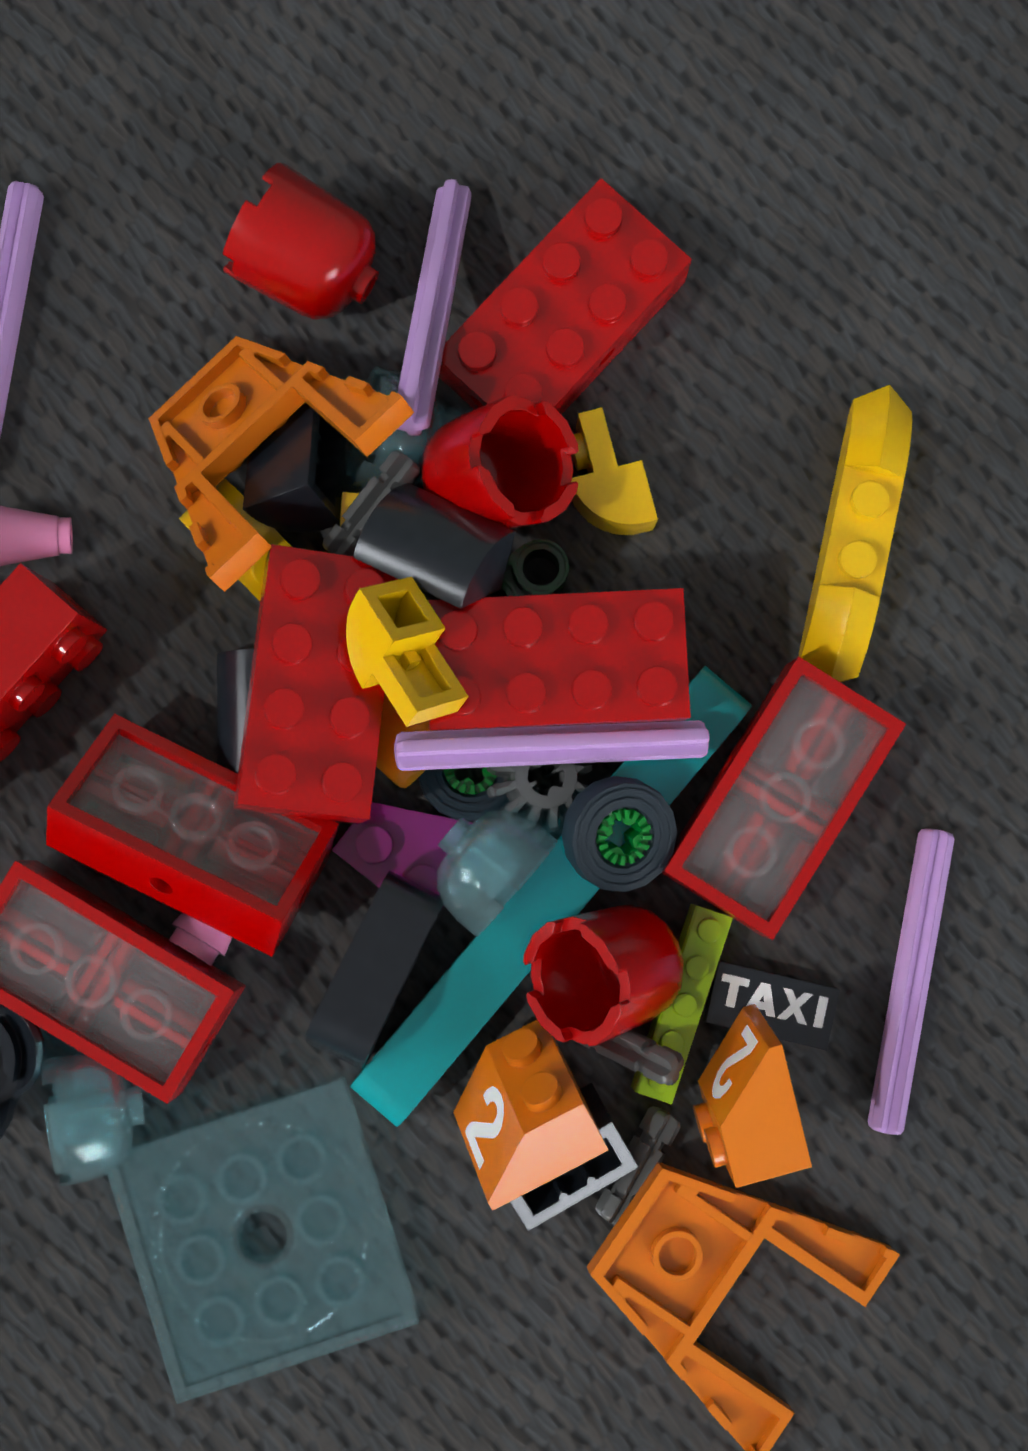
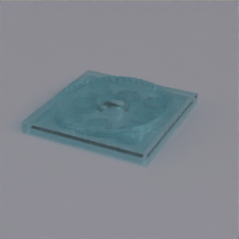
M345 1076L108 1153L102 1158L176 1404L419 1323L420 1313ZM267 1212L277 1216L286 1228L287 1241L278 1253L271 1256H258L247 1249L242 1239V1227L245 1220L251 1214Z

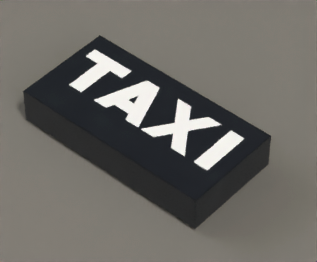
M719 961L711 984L704 1021L731 1028L743 1007L756 1004L778 1039L827 1051L840 989Z

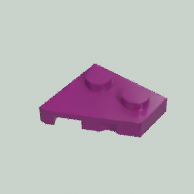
M372 802L370 820L360 824L353 823L332 851L377 887H380L390 870L445 897L446 901L442 907L443 909L502 833L495 827Z

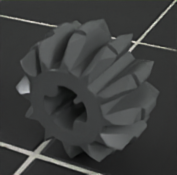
M573 763L487 767V771L492 775L503 778V782L487 788V794L489 798H497L506 794L509 802L499 811V816L503 820L511 818L521 810V831H533L540 819L546 832L550 833L559 830L560 815L565 818V814L576 795L588 787L587 784L578 782L577 777L591 772L593 765L591 763H578L576 765ZM543 767L547 771L543 778H551V787L537 793L532 789L537 782L529 783L528 773Z

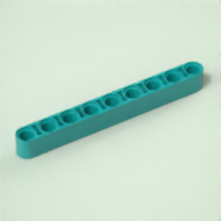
M704 666L689 683L691 718L685 721L700 720L704 722L706 729L709 731L707 755L702 758L623 761L610 777L618 776L638 779L660 792L668 805H670L752 707V704L708 667ZM615 820V824L612 826L613 834L605 841L610 840L620 847L625 843L623 833L631 828V825L627 826L621 821ZM562 836L550 847L531 870V873L517 886L491 917L492 919L484 925L452 963L449 970H446L413 1009L410 1016L402 1022L375 1054L372 1061L365 1066L364 1070L359 1073L349 1086L396 1127L408 1117L531 971V963L525 965L523 959L532 935L547 922L578 915L600 889L583 879L576 872L565 855Z

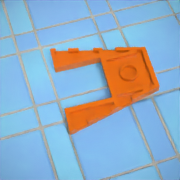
M235 336L148 418L165 464L175 476L177 485L174 488L179 502L187 509L192 525L189 528L194 542L204 553L208 566L205 567L207 576L225 592L272 548L215 487L228 474L237 470L245 458L274 431L280 429L299 407L306 402L368 457L415 413L403 396L394 391L389 395L375 391L368 382L348 376L346 380L329 375L323 366L309 361L304 365L291 361L283 352Z
M657 1162L587 1265V1269L592 1278L639 1332L645 1335L664 1357L666 1363L681 1380L685 1381L705 1404L707 1410L745 1451H770L795 1414L786 1402L698 1343L696 1339L764 1238L864 1307H866L900 1254L888 1244Z

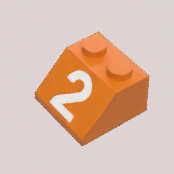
M756 1004L745 1006L740 1011L698 1080L703 1103L693 1105L702 1141L707 1143L714 1167L717 1168L725 1165L735 1188L812 1167L783 1046Z
M537 1019L486 1045L453 1113L486 1200L493 1211L608 1151V1148L554 1037L540 1025Z

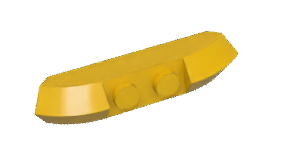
M891 385L853 399L847 418L799 650V657L839 682L859 676L868 649L879 606L908 463L912 433V411Z

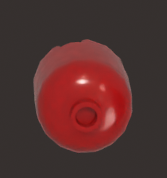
M277 162L262 176V179L271 186L259 204L255 205L245 200L230 229L223 249V255L233 261H229L224 266L223 272L298 314L313 320L334 317L343 312L352 300L362 304L371 293L379 276V271L371 267L376 253L375 233L370 222L361 213L285 163Z
M509 395L458 416L435 431L424 450L421 465L423 488L452 502L458 507L495 521L510 529L549 522L567 509L577 492L578 482H571L573 475L571 455L579 451L578 443L568 421L551 403L545 400L536 403L527 398L518 397V395Z
M635 905L615 906L547 922L532 935L523 959L525 965L531 963V979L534 991L526 994L528 1004L540 1025L556 1040L563 1043L574 1040L584 1045L596 1046L643 1025L669 1008L674 1003L682 987L684 961L678 940L670 927L651 910Z

